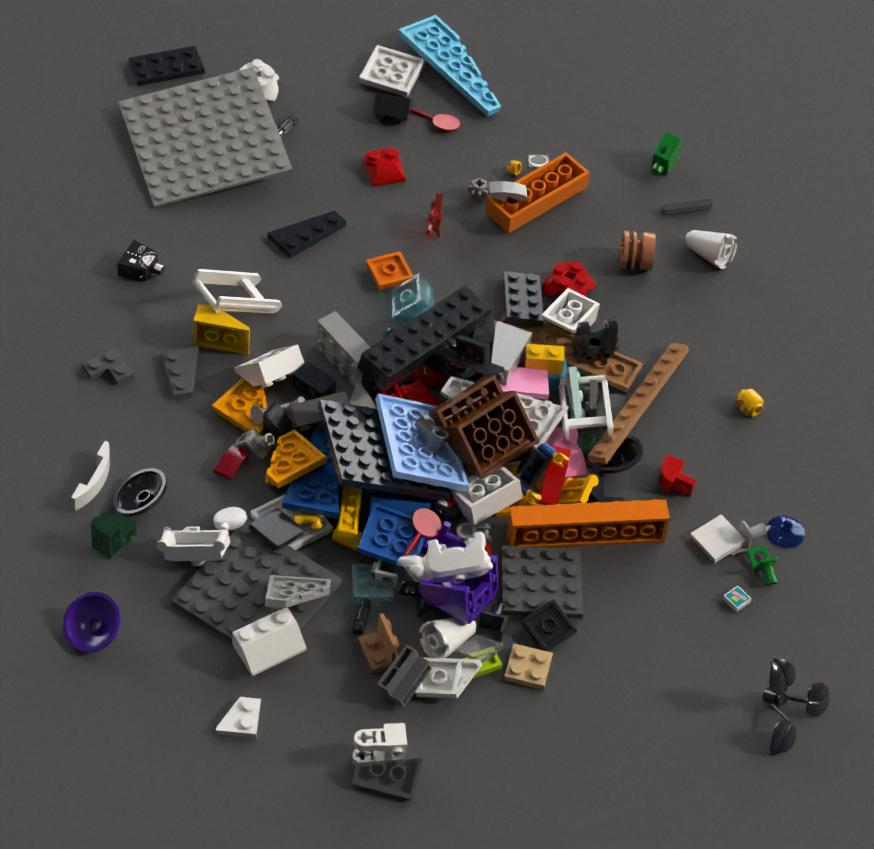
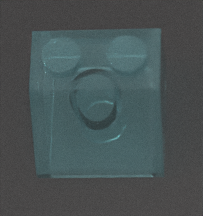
M420 273L391 290L392 318L413 320L435 305L434 285Z

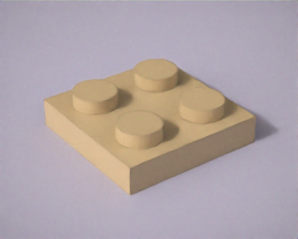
M513 643L504 681L544 690L553 653Z

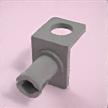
M254 428L241 434L235 445L241 447L246 444L262 460L271 449V445L275 443L274 436L270 437L271 433L261 436Z
M745 520L741 521L739 533L746 540V544L729 555L733 557L748 551L754 538L766 535L767 529L764 523L749 527Z

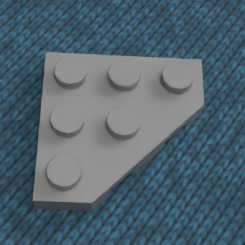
M270 575L265 607H270L271 609L287 608L329 595L331 579Z

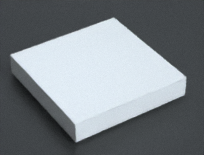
M722 514L690 534L694 542L714 563L746 544V540Z

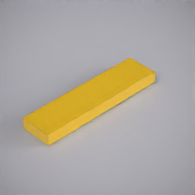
M343 485L336 536L356 540L363 488Z

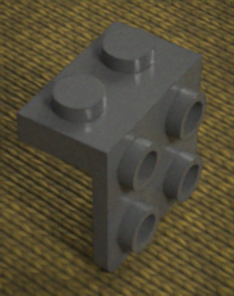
M590 380L589 387H585V398H588L585 401V413H587V417L605 416L603 393H598V380ZM609 394L612 421H614L625 406L626 397L621 394Z

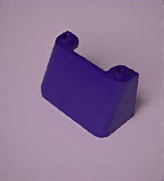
M487 554L490 557L493 568L482 576L465 579L462 583H453L451 581L433 584L431 579H424L419 585V594H421L424 600L459 622L471 624L497 593V556Z

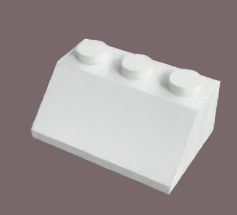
M297 344L274 349L234 367V369L253 387L262 385V388L273 385L272 381L274 380L276 382L286 379L287 374L289 376L293 375L304 364V360Z
M503 466L484 479H479L475 474L467 478L468 488L466 491L449 488L462 514L474 525L523 498L520 480Z
M283 608L232 632L233 647L252 676L307 650L297 621L288 608Z

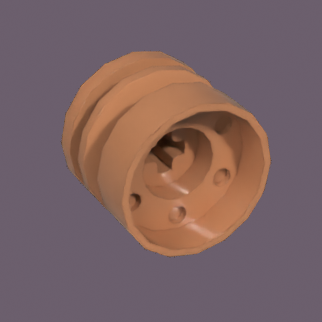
M623 231L619 243L620 268H626L627 261H629V269H633L635 261H638L640 270L652 271L655 258V233L642 232L640 240H637L635 231L632 232L631 239H629V231Z

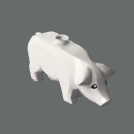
M482 532L473 533L474 538L465 540V548L453 547L447 549L446 545L439 544L438 540L427 541L428 552L424 557L416 555L403 556L397 562V566L404 567L414 582L431 579L435 583L451 581L453 583H462L465 579L482 576L493 568L490 557L484 549L486 539Z

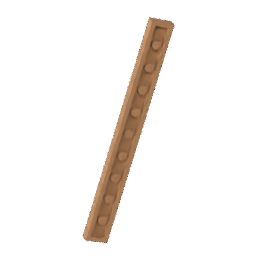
M671 343L614 419L612 437L608 438V431L606 430L588 454L589 461L602 464L608 463L689 352L688 345Z

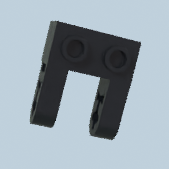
M615 318L605 319L603 330L598 332H591L588 321L577 323L576 333H574L572 348L577 362L613 358L618 334V324Z

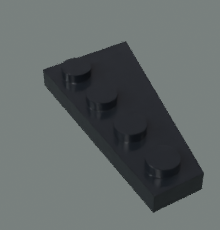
M334 210L270 231L267 237L288 257L292 258L345 227L346 220Z

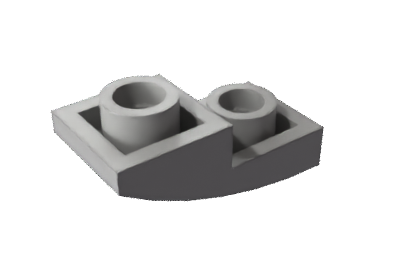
M494 181L489 182L487 185L489 196L494 199L505 201L509 196L515 200L525 201L527 198L526 185Z

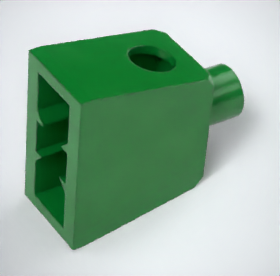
M669 132L664 133L653 154L651 172L654 175L660 176L661 173L669 174L680 156L681 137Z

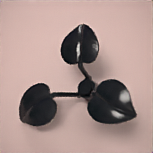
M772 658L770 659V687L764 690L762 698L765 703L771 704V709H775L784 718L776 723L771 740L770 754L777 755L791 749L796 740L795 726L790 724L791 720L778 707L785 705L787 700L807 703L806 713L817 717L827 709L830 692L824 683L816 682L809 688L807 699L787 696L785 694L788 690L787 687L791 686L795 680V668L786 660Z

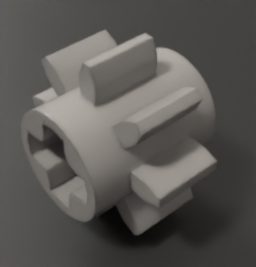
M477 178L474 181L471 180L467 191L471 193V198L475 200L487 198V181L481 178Z

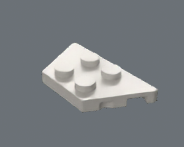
M424 658L430 661L433 668L416 690V696L458 698L481 668V660Z

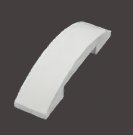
M104 441L97 453L98 468L88 485L79 483L72 495V510L76 511L85 506L103 487L110 467L108 441Z

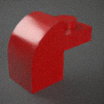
M669 454L661 466L659 475L661 488L668 494H671L674 489L681 494L691 497L697 480L683 474L685 461Z

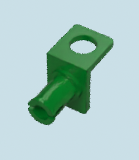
M766 546L749 549L747 553L753 571H762L766 586L777 584L778 580L773 566L779 560L778 557L770 558ZM760 552L764 555L765 559L757 562L754 554Z

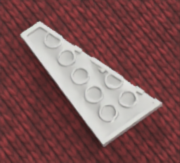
M451 376L440 394L450 399L474 384V382ZM517 393L540 441L534 445L538 447L540 444L546 443L569 409V406L552 404L551 401L545 400L544 402L533 399L531 396Z

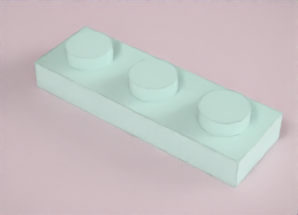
M568 367L565 375L571 419L585 418V410L581 407L583 393L579 390L578 385L581 380L580 373L577 372L576 367Z

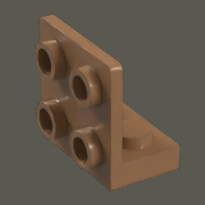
M383 613L379 614L377 632L358 637V644L371 674L388 670L397 657L396 650L399 647L396 635L393 636L391 632L390 620H386Z

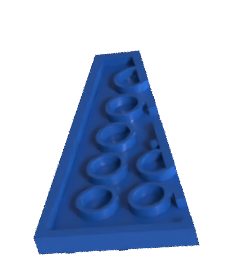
M316 427L309 442L326 456L327 463L293 480L282 501V508L339 519L337 474L323 428Z

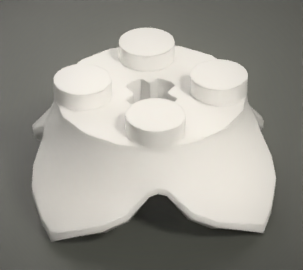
M255 59L253 62L240 68V70L254 67L265 99L269 101L276 100L279 76L269 65L259 59Z

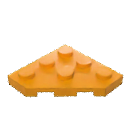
M241 378L212 405V411L244 432L255 428L262 435L263 422L260 425H256L251 419L250 410L253 405H257L261 409H267L264 388H262V385L253 387L244 378Z
M294 429L278 438L277 448L274 450L271 458V466L266 473L267 478L279 489L327 463V458Z

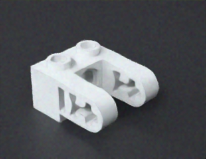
M405 723L384 724L383 729H363L357 731L354 736V746L356 749L353 751V764L356 766V763L406 759L407 738ZM361 738H365L366 743H362ZM359 755H363L365 760H361Z

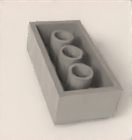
M336 311L317 320L315 343L317 349L327 356L328 361L338 368L340 374L349 380L352 387L355 388L356 384L360 382L365 390L369 389V383L373 382L357 368L361 354L370 348L367 343Z

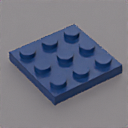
M374 502L357 553L405 569L402 566H397V562L400 557H403L418 533L413 527L412 516ZM420 536L408 556L420 555L425 540L424 536Z

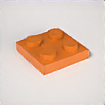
M400 251L366 260V266L379 290L414 281V276Z

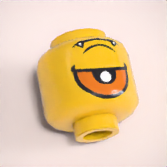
M743 389L737 394L736 406L745 416L754 417L763 410V399L754 389Z

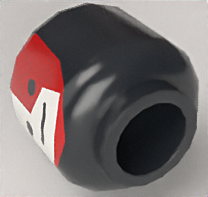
M450 496L448 502L434 501L430 506V510L439 517L441 524H443L445 521L450 522L458 515L459 506L456 500Z

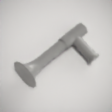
M299 397L292 402L281 404L280 407L286 412L290 405L304 402L305 399ZM253 405L250 410L251 419L256 425H260L263 422V413L267 409H261L259 406Z

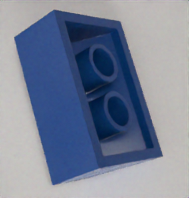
M373 492L369 515L375 502L413 516L418 509L425 508L430 510L431 499Z

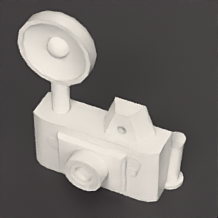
M228 507L218 511L214 515L213 522L214 526L219 530H200V527H186L182 531H171L169 527H165L161 540L157 542L156 547L159 551L163 552L164 558L168 561H191L193 566H202L207 561L220 560L230 544L228 530H234L243 526L247 520L246 512L239 507Z

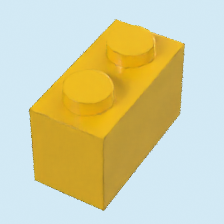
M526 344L524 368L547 370L549 375H562L564 346Z

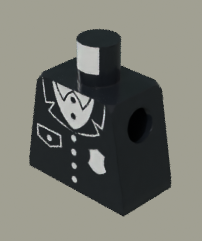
M136 240L132 241L118 261L119 276L144 282L148 281L152 273L162 276L165 266L158 264V253Z

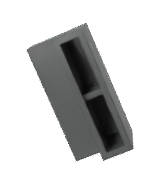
M405 645L377 683V686L383 698L404 708L433 667L430 661L419 656L416 649Z

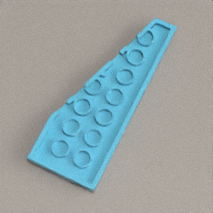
M434 15L398 30V36L483 114L488 117L500 111L501 105L493 92L490 93L488 90L487 82L482 80L481 72L473 59L467 55L465 46L459 42V36L439 17Z

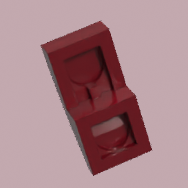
M233 444L217 463L213 473L231 480L239 473L240 466L249 459L251 452Z

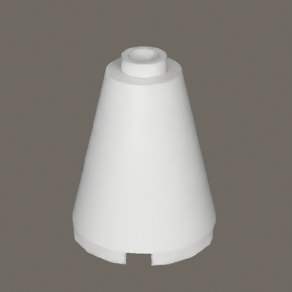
M692 230L685 237L687 247L720 269H725L727 266L724 265L727 262L731 263L737 249V243H734V239L737 238L732 234Z
M455 618L428 621L422 624L419 633L422 632L423 638H420V643L423 650L430 658H447L475 634V621L473 620L471 624L459 622Z

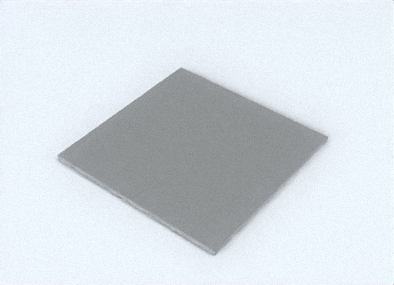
M254 67L118 102L154 208L293 171Z

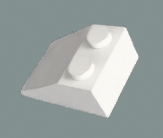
M567 288L541 315V318L571 333H576L578 322L588 321L591 326L596 321L600 303Z

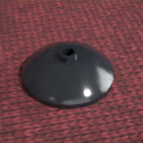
M627 435L608 463L602 464L591 462L588 458V454L597 444L598 439L588 448L586 461L589 467L597 472L604 474L621 473L631 469L641 460L643 446L639 439Z
M147 468L129 476L115 492L113 498L115 509L124 516H137L154 508L161 501L167 489L168 481L165 474L159 469Z

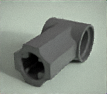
M422 415L416 420L414 425L427 440V449L434 453H441L449 433L445 429L437 427L428 415Z

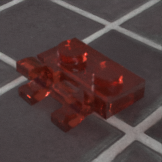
M436 193L435 201L432 200L431 202L432 212L428 215L427 223L430 225L427 226L426 236H429L430 232H435L436 237L440 238L441 228L439 226L440 224L442 225L443 218L441 214L443 194Z

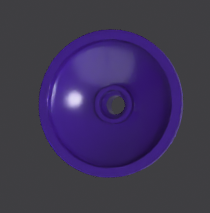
M88 592L77 597L69 605L63 619V632L68 643L75 649L86 653L97 652L109 646L116 638L121 626L119 606L110 596L101 592Z

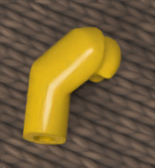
M308 513L293 516V521L299 525L311 523L312 529L322 527V519L319 516Z

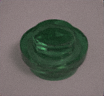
M583 432L578 436L577 444L582 450L590 451L596 445V438L590 432Z

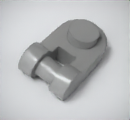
M462 523L457 527L456 536L461 537L460 542L465 543L464 541L469 538H474L473 533L482 532L484 534L486 544L490 545L492 543L491 535H489L491 525L488 523H478L476 525L473 523Z

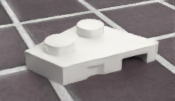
M240 697L216 727V735L256 739L261 699Z

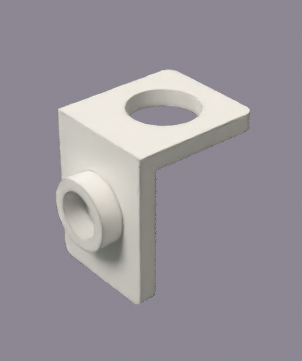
M374 561L372 573H375L374 584L396 588L398 575L380 571L382 561ZM383 577H389V578H391L393 581H392V582H386V581H384L382 578H383Z

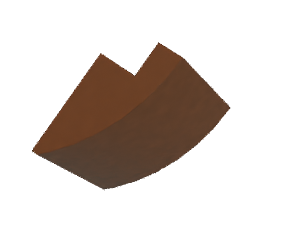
M495 375L483 377L429 411L435 425L449 433L446 442L479 479H484L540 442L516 391L503 392Z

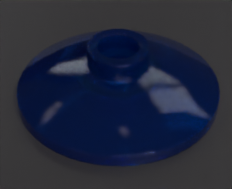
M776 516L766 526L768 539L773 544L782 548L798 546L802 543L805 536L802 524L790 516Z

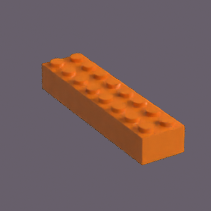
M658 499L510 507L506 531L509 546L553 548L654 543L665 541L670 516L666 500Z

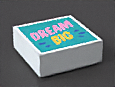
M739 586L723 595V600L735 612L748 605L752 599Z

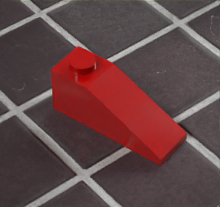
M552 446L558 453L564 454L570 460L572 450ZM553 459L547 466L540 491L541 500L538 499L539 504H558L569 464L568 460L564 459L562 461V465L565 467L557 465L553 462Z

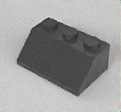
M346 392L290 405L285 413L293 423V430L306 432L311 430L313 426L323 427L317 406L319 400H332L346 404L349 403Z

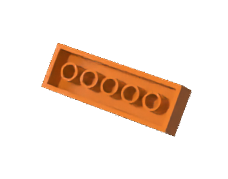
M565 152L515 181V183L526 185L527 198L525 201L515 200L509 196L505 201L489 196L486 200L485 213L509 234L586 189L590 172Z

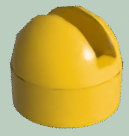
M510 161L507 165V171L510 174L519 175L522 167L521 162Z

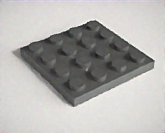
M502 545V604L505 607L502 615L528 616L554 599L568 618H583L581 549Z

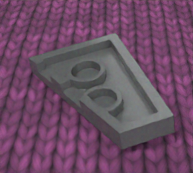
M199 346L162 352V359L174 400L193 397Z
M424 758L356 763L351 784L414 799Z

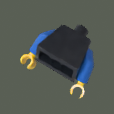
M542 443L538 447L534 445L531 447L519 464L515 475L520 480L522 493L526 495V502L537 505L535 499L541 500V495L532 492V487L552 459L554 463L561 467H565L562 465L564 459L569 461L567 456L560 452L558 453L557 450L546 443Z

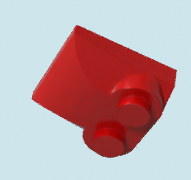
M394 148L373 150L367 152L363 157L362 163L372 187L406 181L398 150Z

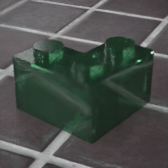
M104 511L91 522L92 548L110 560L136 536V523L119 511L113 516Z

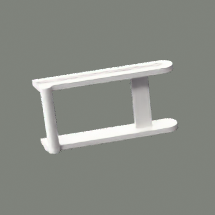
M197 269V272L194 273L193 284L216 313L221 311L276 313L282 307V303L279 300L264 299L255 288L261 280L258 273ZM203 284L243 286L252 298L219 296L216 301Z
M605 375L580 377L581 380L578 385L590 384V380H598V383H602L605 416L568 419L566 412L562 418L563 435H565L566 441H570L569 429L607 426L608 438H611L614 429L608 382ZM566 378L560 379V384H558L560 406L566 405L564 386H567Z

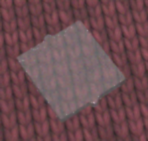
M476 635L470 640L465 641L463 645L455 650V653L470 659H480L481 663H483L503 649L504 644Z

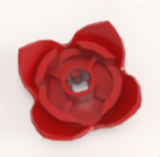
M581 262L558 263L545 278L542 285V293L549 296L561 295L569 288L586 297L587 290L591 291L595 288V282Z

